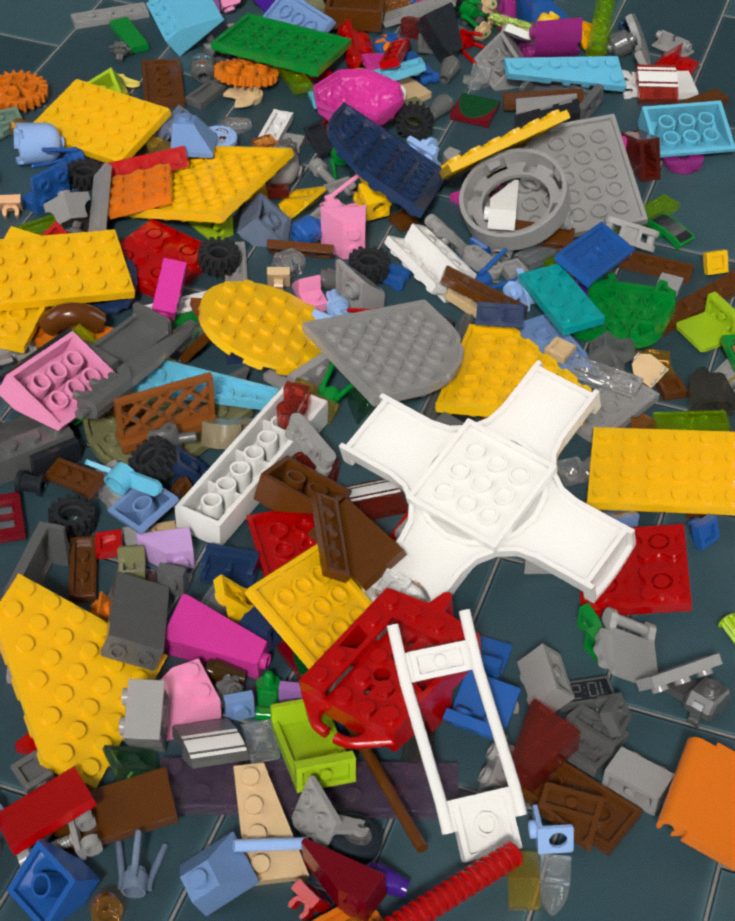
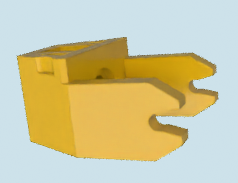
M359 177L362 183L358 184V192H354L353 202H357V206H367L366 222L389 216L392 202L380 191L372 190L368 186V182Z

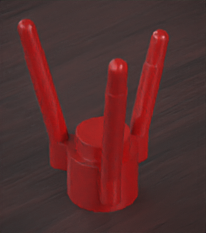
M462 28L459 31L463 45L460 52L473 65H476V61L464 49L471 48L473 45L483 50L486 46L475 42L472 36L482 37L483 33L468 31Z

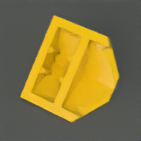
M321 186L295 189L279 202L278 206L291 219L296 218L314 206L322 197L326 188Z

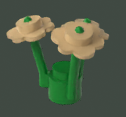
M465 0L460 6L461 18L467 20L475 27V32L483 33L482 37L473 36L475 40L483 41L491 34L490 29L493 25L498 23L499 14L498 9H496V0ZM477 5H483V7H482V11H483V12L480 11V9H479V7H478ZM480 15L487 18L488 22L483 21L478 25L471 18H476Z

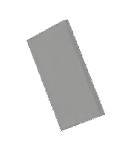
M621 372L597 389L600 392L601 408L596 414L590 413L585 419L583 426H580L575 433L592 443L594 427L624 428L659 400L660 394Z

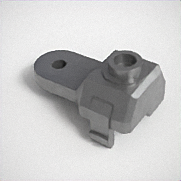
M707 676L699 682L691 678L690 682L677 686L674 685V682L668 683L669 689L663 691L682 702L684 709L690 712L688 723L696 728L700 727L701 719L711 721L717 715H721L729 707L731 699L729 688Z

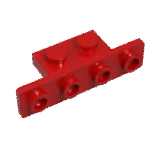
M346 19L339 26L338 36L352 39V45L344 53L348 69H357L363 61L361 54L375 53L370 36L363 31L358 32L354 30L349 19Z

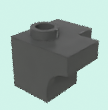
M607 331L590 342L588 357L595 363L599 376L606 382L624 371L625 363L632 360L635 356L636 343L630 337L619 339Z

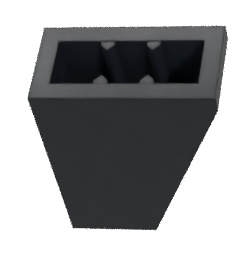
M450 2L423 15L416 23V27L440 63L448 56L458 57V52L463 48L454 5Z

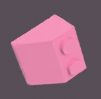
M321 206V244L334 245L335 254L342 259H349L350 252L353 249L358 250L359 246L365 248L366 207Z
M199 659L171 668L161 679L165 681L171 694L167 741L174 739L172 737V726L222 719L220 698Z

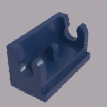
M477 302L475 325L523 329L525 327L524 316L526 315V307L522 304Z
M207 542L200 563V567H203L200 582L214 584L213 580L222 574L238 585L248 589L255 584L260 572V554L257 551Z

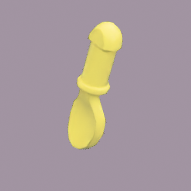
M117 73L127 87L138 88L140 86L139 81Z

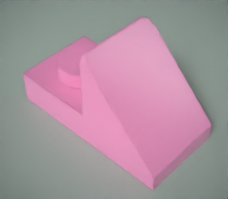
M320 275L302 278L292 283V289L298 298L315 306L320 311H326V303L328 301L321 291Z

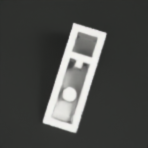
M519 180L512 181L490 198L489 207L485 206L484 220H488V229L515 231Z

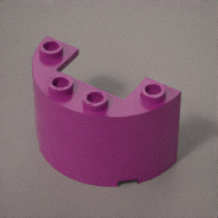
M582 17L534 21L531 24L516 25L518 28L529 31V37L532 38L530 43L515 38V40H518L520 50L525 58L577 57L579 53L578 43L582 41Z

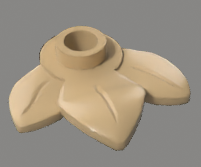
M233 86V88L227 89L223 93V97L236 99L235 108H243L259 104L263 98V91L257 87L242 88L241 86Z

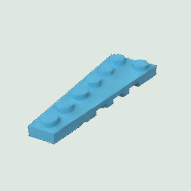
M618 56L505 58L503 61L507 79L537 81L548 84L555 81L566 86H570L573 83L581 84V87L584 88L600 84L604 86V90L624 92L627 87Z
M418 57L403 61L398 67L383 70L378 68L372 71L399 81L409 76L421 74V72L426 71V66L423 59ZM313 87L307 88L308 98L313 108L316 109Z
M165 360L151 374L134 386L132 393L211 372L213 375L215 404L262 410L278 393L279 388ZM206 382L198 384L194 390L200 393L206 386ZM174 391L170 397L176 399L183 391ZM189 394L185 400L192 401L195 396Z

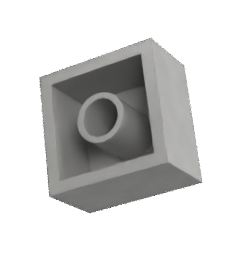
M128 679V688H123L122 706H125L126 711L125 717H120L119 735H123V741L126 742L130 750L166 752L171 694L164 680Z

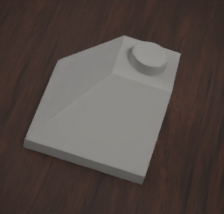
M337 259L336 290L339 296L347 299L349 308L374 309L384 307V291L343 260Z

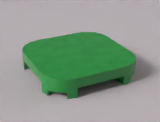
M607 274V279L598 280L587 288L589 299L605 316L604 324L572 334L579 340L591 342L609 331L614 337L619 339L630 337L636 343L635 348L651 346L662 337L676 311V290L670 288L668 281L659 280L656 286L618 282L616 274Z

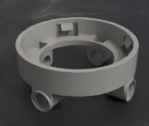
M517 148L501 151L489 156L471 170L460 190L459 206L471 235L479 242L490 247L491 256L493 257L504 248L508 249L499 259V262L509 261L514 250L534 246L550 237L558 229L571 230L574 223V211L570 207L571 195L565 173L554 158L538 150ZM504 167L507 168V169H505V170H503V171H500V172L496 173L495 175L491 176L489 179L487 178V176L490 175L491 173H493V172H495V171H497V170H499V169H501V168H504ZM553 176H556L558 181L562 179V189H558L556 182L552 178ZM520 178L523 186L528 189L538 190L541 184L547 188L550 194L549 206L545 214L537 222L515 231L488 229V221L484 220L485 206L489 207L490 205L489 193L495 187L505 181Z

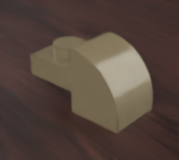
M246 416L229 420L216 418L202 421L201 446L226 450L251 423L253 418Z

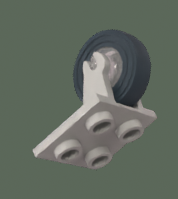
M315 775L309 776L291 816L294 827L298 829L302 837H306L361 864L373 861L377 857L383 843V836L379 827L371 819L358 813L347 812L340 815L337 814Z

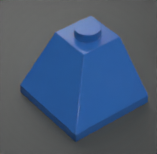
M38 840L6 891L33 921H63L85 905L100 878L82 859L44 840Z

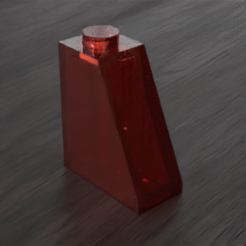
M643 130L621 132V136L627 138L626 152L631 168L639 181L661 179L660 137Z
M536 699L530 704L512 755L520 785L522 787L525 786L531 792H534L579 749L581 734L578 729Z

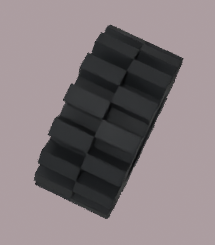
M409 101L408 106L404 103L398 111L395 127H397L396 131L398 133L401 132L400 136L402 138L406 135V139L412 136L416 139L419 137L422 140L424 136L428 137L429 133H431L433 112H430V107L425 109V103L419 105V101H416L415 104ZM417 117L422 120V124L412 125L407 122V118Z
M78 158L77 162L72 160L71 164L68 163L70 189L78 188L79 192H92L94 175L102 167L100 161L95 162L93 158L91 160L88 158L84 160Z
M217 236V239L210 237L209 241L207 239L203 240L198 250V266H200V270H205L207 275L212 273V277H216V274L224 277L225 273L227 276L231 275V272L234 273L236 268L238 269V245H235L233 240L229 242V238L226 237L224 240H221L220 236Z
M366 245V248L359 246L358 250L353 249L349 254L348 265L370 279L374 284H376V281L381 283L383 279L386 280L387 275H389L390 261L387 251L384 252L383 248L377 249V246L374 245L373 248H369L370 245Z
M159 435L155 437L150 436L149 441L144 439L142 441L143 444L141 446L138 444L136 446L137 450L131 452L133 457L128 458V466L137 473L159 481V478L163 480L166 477L164 475L166 472L170 473L172 471L170 467L176 464L174 460L177 459V452Z
M71 494L66 495V499H63L61 496L57 498L58 503L53 501L51 503L52 507L48 508L49 523L65 526L66 536L69 541L70 537L91 536V532L94 533L96 530L95 506H93L91 500L88 501L87 497L83 496L80 499V495L75 494V497L71 498ZM71 516L80 517L79 519L72 521L64 520Z

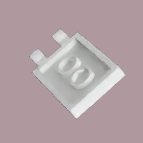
M622 70L623 76L626 78V89H630L623 92L624 99L638 97L639 100L687 99L698 95V90L689 71H661L677 72L678 82L639 81L638 72L630 74L629 71ZM639 83L678 84V87L639 86Z

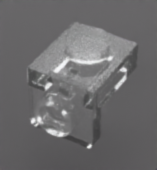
M474 63L471 74L464 75L462 83L468 84V88L473 90L488 87L493 68Z

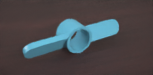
M88 459L84 463L108 473L104 477V482L110 490L118 495H124L130 488L151 496H157L162 493V485L158 480L135 472L123 462H118L112 469Z

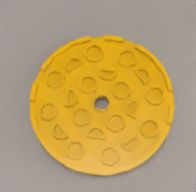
M251 280L225 281L207 290L201 299L198 308L200 313L198 320L205 334L226 354L231 355L233 352L243 358L242 363L259 370L267 367L275 369L276 374L288 375L322 353L302 331L303 322L316 320L311 315L316 307L288 292L272 286L254 283Z

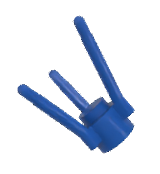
M43 147L41 149L42 152H64L67 154H64L63 158H58L51 162L32 164L31 167L37 168L53 165L62 160L67 162V164H71L72 160L76 162L78 158L84 160L85 156L83 151L77 149V147Z
M504 248L484 268L479 270L475 279L494 289L504 287L509 281H516L517 278L491 285L493 279L491 274L487 272L508 249Z

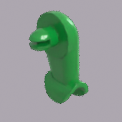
M270 670L266 671L256 681L257 706L255 707V722L264 725H271L270 706L279 702V684L281 679Z

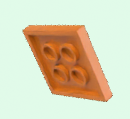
M170 163L165 165L157 164L153 168L139 169L127 175H116L111 178L108 208L109 220L173 203L172 168Z

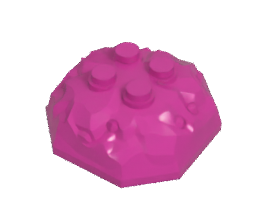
M339 69L313 86L318 113L326 118L327 121L345 102L378 125L383 126L389 120L395 118L404 102L399 82L370 69Z

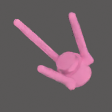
M356 174L331 194L324 196L325 201L320 203V210L321 206L367 208L366 205L357 206V202L342 206L339 199H334L336 195L355 182L360 176Z

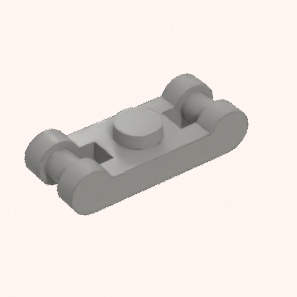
M435 214L428 215L425 218V224L430 229H433L437 237H440L447 245L449 244L452 248H455L456 253L462 256L465 247L468 245Z
M605 215L604 223L612 230L614 226L620 227L618 235L632 247L647 253H654V242L659 237V231ZM642 234L647 236L645 243L640 241Z
M293 413L290 416L289 425L285 431L286 438L295 441L301 451L315 464V471L327 477L336 459L335 452L302 414Z

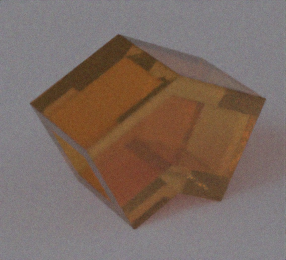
M644 413L639 417L631 416L629 428L655 429L656 420Z

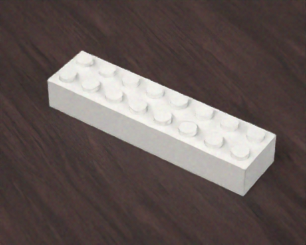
M285 384L175 506L176 528L190 527L192 536L208 543L224 545L244 522L246 515H250L259 504L253 498L261 473L287 455L297 460L303 453L295 441L289 440L285 436L290 416L293 413L302 414L313 428L320 433L328 423V401Z

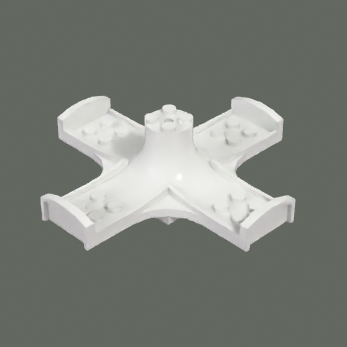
M539 360L535 362L503 405L486 419L475 422L468 418L463 425L449 426L431 420L382 393L379 396L380 404L346 445L344 443L339 445L343 460L350 465L358 463L398 486L404 491L407 503H409L408 521L400 537L396 540V543L403 548L407 555L367 591L361 587L362 591L372 602L388 587L429 603L443 592H450L453 595L471 570L478 564L495 557L518 556L580 589L584 593V598L594 603L617 576L636 545L634 529L576 498L564 488L557 474L559 454L590 413L596 414L601 408L600 392L596 389L590 392L546 370Z

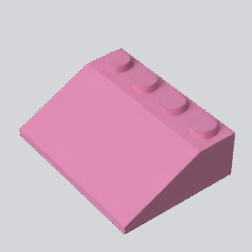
M72 331L7 374L0 386V396L14 410L59 431L77 418L75 416V411L78 410L77 400L73 399V392L75 390L83 392L86 389L92 391V388L89 387V381L92 378L100 380L103 377L108 379V373L114 371Z

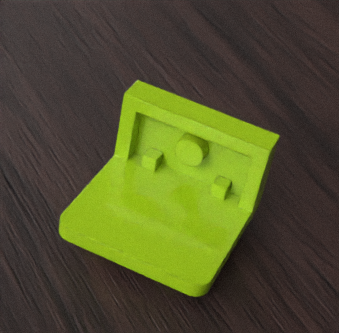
M716 291L712 292L707 296L705 311L677 322L676 329L700 352L710 351L722 346L720 342L722 335L735 334V309Z

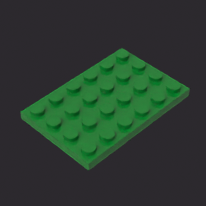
M247 13L211 42V49L219 51L221 54H231L241 59L254 60L256 63H266L275 68H285L291 72H300L310 77H318L352 45V39Z

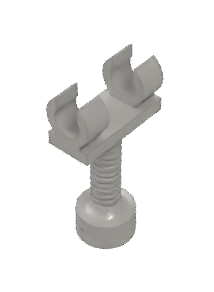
M316 158L309 164V171L316 177L321 176L327 182V184L323 185L326 188L323 196L331 194L350 179L347 176L335 180L327 171V164L321 158ZM355 182L343 190L347 196L354 195L355 191L353 189L357 188Z
M91 810L68 823L70 829L69 836H63V838H58L50 843L62 850L73 845L75 852L82 861L87 859V856H96L103 851L101 840L98 839L97 834H90L84 838L81 837L80 831H89L96 826L95 816H92ZM31 846L17 854L20 866H22L31 852Z

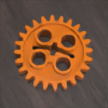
M226 59V61H220V63L214 65V77L216 80H221V83L227 82V85L234 84V87L260 88L261 86H273V83L276 84L278 81V69L270 64L256 63L251 61V59Z
M12 70V73L4 71V75L0 74V110L17 107L18 110L27 112L28 108L34 110V106L40 107L41 103L46 102L45 98H48L49 91L47 81L43 80V76L38 77V73L31 75V71L23 73V70H20L19 73Z

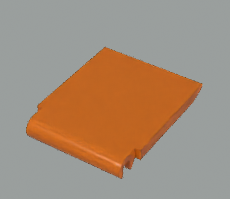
M690 737L686 741L656 826L659 829L664 824L671 825L673 829L670 836H682L680 841L735 871V751L719 742L714 746L699 737Z

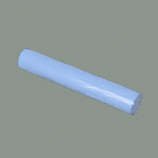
M306 837L234 839L233 852L302 850L301 841Z

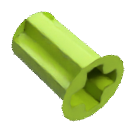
M735 613L724 617L719 622L718 627L723 628L735 644Z

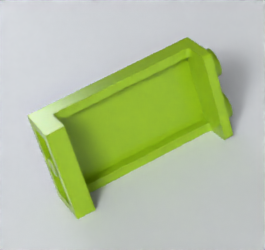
M302 699L276 703L270 706L271 729L297 793L303 791L309 776L314 775L322 788L356 782V757L353 751H346L345 748L332 743L334 735L338 732L330 717L326 716L325 713L321 717L322 722L331 728L328 737L323 738L312 729Z

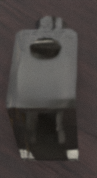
M699 367L695 370V373L689 375L686 396L687 417L734 415L735 392L723 373H709L708 368Z

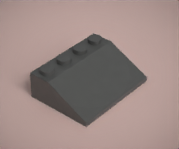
M26 415L0 424V486L15 480L19 470H25L27 474L32 473L29 456L73 438L74 433L70 427L66 425L57 431Z

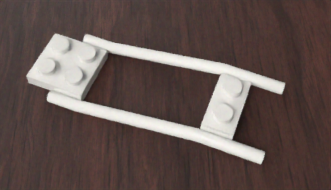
M470 609L459 611L465 637L464 641L408 653L404 651L399 625L392 624L387 626L400 687L435 802L442 835L455 832L462 862L480 859L484 855L487 856L490 851H495L498 846H503L506 841H511L519 849L523 848L515 817L527 814L520 781L483 666ZM472 670L508 787L447 801L412 683Z

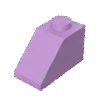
M190 527L146 532L141 535L136 534L137 545H144L145 560L156 566H159L160 562L184 567L186 570L195 569Z

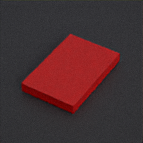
M75 766L1 810L0 829L15 856L34 845L38 840H42L94 808L97 804Z

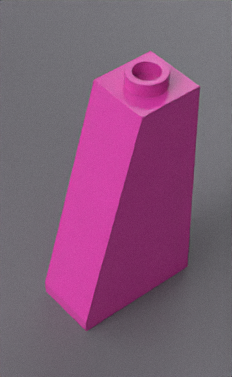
M182 594L165 631V654L190 661L199 659L201 664L207 665L208 659L216 660L217 657L247 670L246 676L255 679L261 676L263 669H268L271 662V654L268 653L266 640L191 596Z

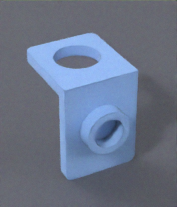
M532 805V820H528V833L530 839H535L538 854L572 852L574 848L573 825L542 826L538 806ZM556 833H562L567 837L566 841L561 845H553L549 842V839Z

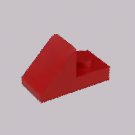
M683 43L662 54L655 62V67L676 68V70L668 71H689L692 76L698 69L699 61L692 60L690 57H682Z

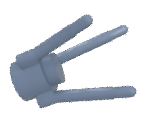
M140 829L135 831L132 863L127 867L126 871L122 840L117 841L115 845L119 875L117 888L121 890L124 896L129 898H141L146 895V891H152L153 881L168 848L166 843L162 844L148 875L146 869L139 865L142 833Z

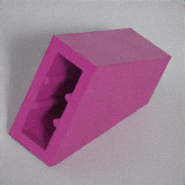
M164 258L152 310L166 316L171 322H175L185 285L187 262Z

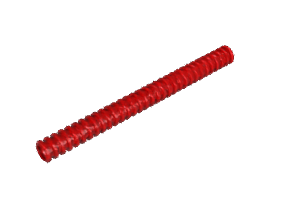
M506 841L503 846H498L495 851L492 850L487 856H482L480 861H474L472 865L466 866L464 870H460L456 875L450 876L448 880L442 881L441 885L434 886L433 891L428 890L425 892V896H418L417 901L412 900L409 902V905L402 906L400 911H394L392 916L387 915L384 921H435L437 917L443 916L445 912L451 911L453 907H457L461 902L467 901L469 897L475 896L476 892H481L484 890V887H489L492 885V882H497L500 877H505L508 872L514 871L515 867L519 868L522 866L523 857L521 851L514 843Z

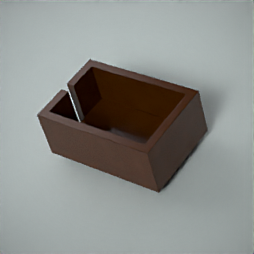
M326 0L325 14L336 22L331 30H338L339 26L346 19H349L353 29L356 31L381 32L385 14V0Z

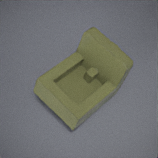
M144 545L118 546L117 571L145 580L146 560Z

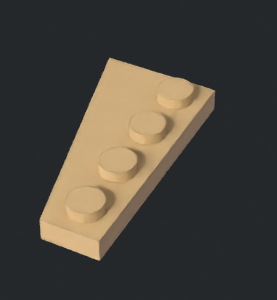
M264 763L233 766L241 839L293 838L294 836ZM299 850L245 852L260 881L255 886L309 879V873Z

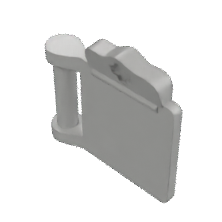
M607 607L602 616V622L606 629L601 628L596 633V643L593 647L594 653L598 658V665L601 668L611 670L612 675L636 683L638 679L658 673L654 644L657 631L655 624L638 622L618 614L616 609ZM618 625L620 627L639 633L641 637L616 628V626Z

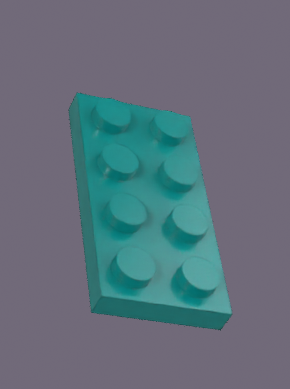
M557 263L519 274L518 282L563 336L604 324L605 316L560 264Z

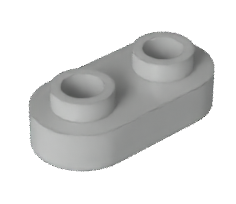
M478 245L466 246L462 254V260L476 272L484 268L494 258ZM498 260L487 271L491 274L493 280L500 277L503 266Z

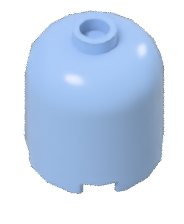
M15 122L17 129L13 130L14 149L19 150V157H15L18 165L51 162L59 157L60 152L41 151L43 147L64 148V137L59 135L56 126L51 123Z

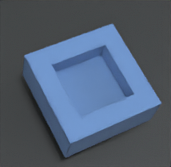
M252 690L223 695L225 718H228L230 721H241L255 717Z

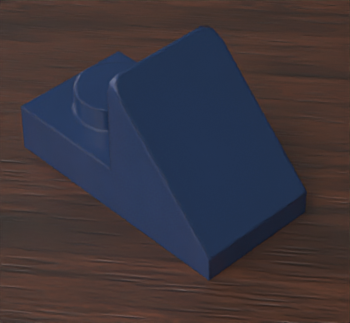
M175 445L173 448L177 452V459L174 460L176 464L170 467L175 473L174 483L178 477L187 476L194 486L210 466Z

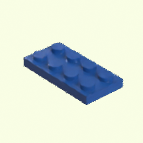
M601 221L560 250L554 257V260L581 284L589 288L629 258L635 251V248Z

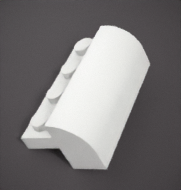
M412 223L405 238L388 235L384 242L390 249V253L398 257L402 261V265L414 273V277L426 286V290L431 294L437 295L444 303H449L448 300L443 298L448 287L441 284L440 280L447 265L474 279L477 276L428 226Z

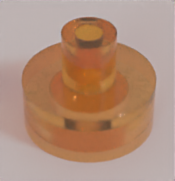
M101 892L92 898L89 904V913L93 921H119L123 913V907L119 898L114 893Z

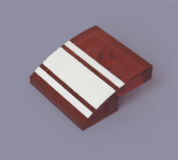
M636 64L638 104H673L679 102L675 65Z
M384 478L344 486L352 491L348 497L349 500L371 520L407 513L408 506L399 487Z

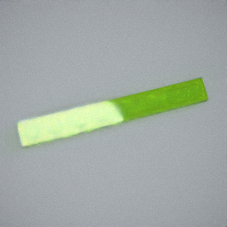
M595 0L585 52L586 56H606L615 0Z

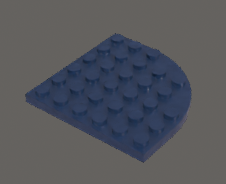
M345 102L333 113L328 121L327 134L331 144L337 151L336 155L368 182V186L372 190L380 191L387 196L390 202L404 207L408 214L421 218L445 179L442 180L439 173L441 167Z

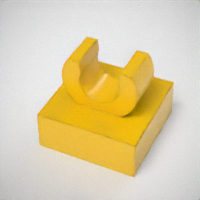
M721 249L703 252L704 274L713 275L729 272L728 251Z

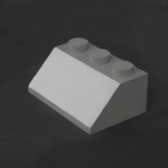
M503 31L474 58L494 91L520 88L521 83L525 82L506 78L503 66L504 59L525 58L516 42Z

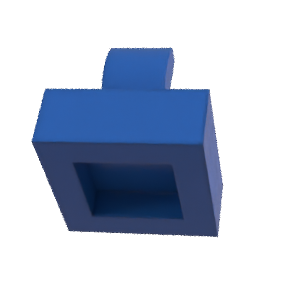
M707 514L701 519L694 517L687 522L692 527V532L689 533V536L693 538L694 548L704 550L720 539L717 516Z

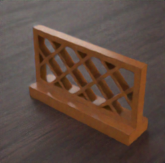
M211 372L113 399L117 429L115 431V439L123 454L136 451L138 444L141 446L144 439L148 440V430L161 428L166 423H175L179 433L193 431L199 433L202 432V421L217 418L215 415L214 384ZM206 382V386L200 393L194 390L198 384ZM174 391H183L176 399L170 397ZM189 394L195 396L189 405L182 403ZM158 397L152 406L146 404L150 398ZM202 400L207 402V405L197 407ZM165 401L171 403L165 412L159 410ZM134 404L128 413L121 410V406ZM178 407L184 409L182 412L173 414ZM141 408L147 410L141 419L135 417ZM154 414L160 416L158 419L149 421ZM129 421L136 423V425L124 428Z

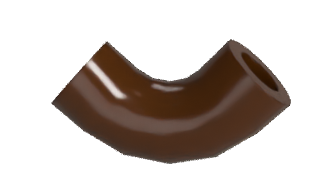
M67 302L58 304L39 317L38 322L41 329L50 336L56 335L59 331L69 326H80L92 333H97L105 324L106 314L96 307L85 303Z

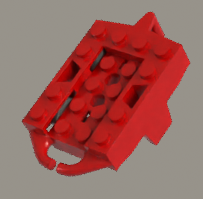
M387 587L299 679L307 718L312 729L323 738L328 737L331 728L321 720L323 713H325L326 716L360 734L355 737H347L339 732L336 733L332 743L345 749L387 747L396 752L414 735L399 683L387 626L392 624L399 625L405 653L464 641L465 637L461 622L453 616V602L450 592H443L428 603ZM476 632L477 641L481 653V637L480 634ZM469 671L412 683L423 722L430 733H433L444 721L443 716L446 708L451 709L452 692ZM326 691L329 692L327 697L325 696Z

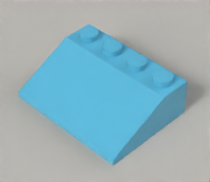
M149 0L146 3L166 43L179 56L224 21L214 0Z
M721 101L644 106L641 109L637 122L641 138L655 158L735 152V143Z

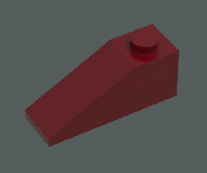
M304 838L301 841L303 861L336 906L350 917H357L363 921H368L387 895L385 874Z

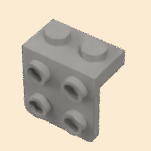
M321 353L288 375L276 374L275 369H269L263 374V379L275 388H279V390L285 384L304 392L313 390L321 384L329 368L330 360Z

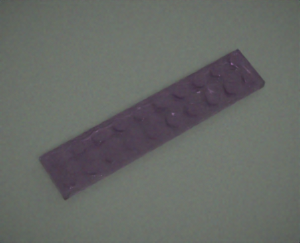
M160 757L159 769L166 767L178 814L238 815L233 766L264 763L285 816H292L302 792L297 793L284 759H249L247 761L192 769L182 757ZM356 761V782L322 788L339 815L352 812L368 818L398 819L365 761ZM379 761L412 819L439 820L423 762ZM436 763L446 800L458 799V764Z

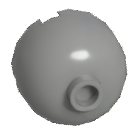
M277 143L274 145L276 148H290ZM293 150L294 157L287 162V165L279 169L275 176L266 182L268 183L267 185L286 187L292 184L296 177H300L302 165H299V157L296 151Z

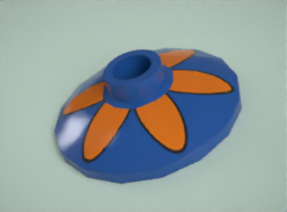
M394 32L383 34L374 39L373 47L377 52L385 53L391 41L405 39L406 37Z

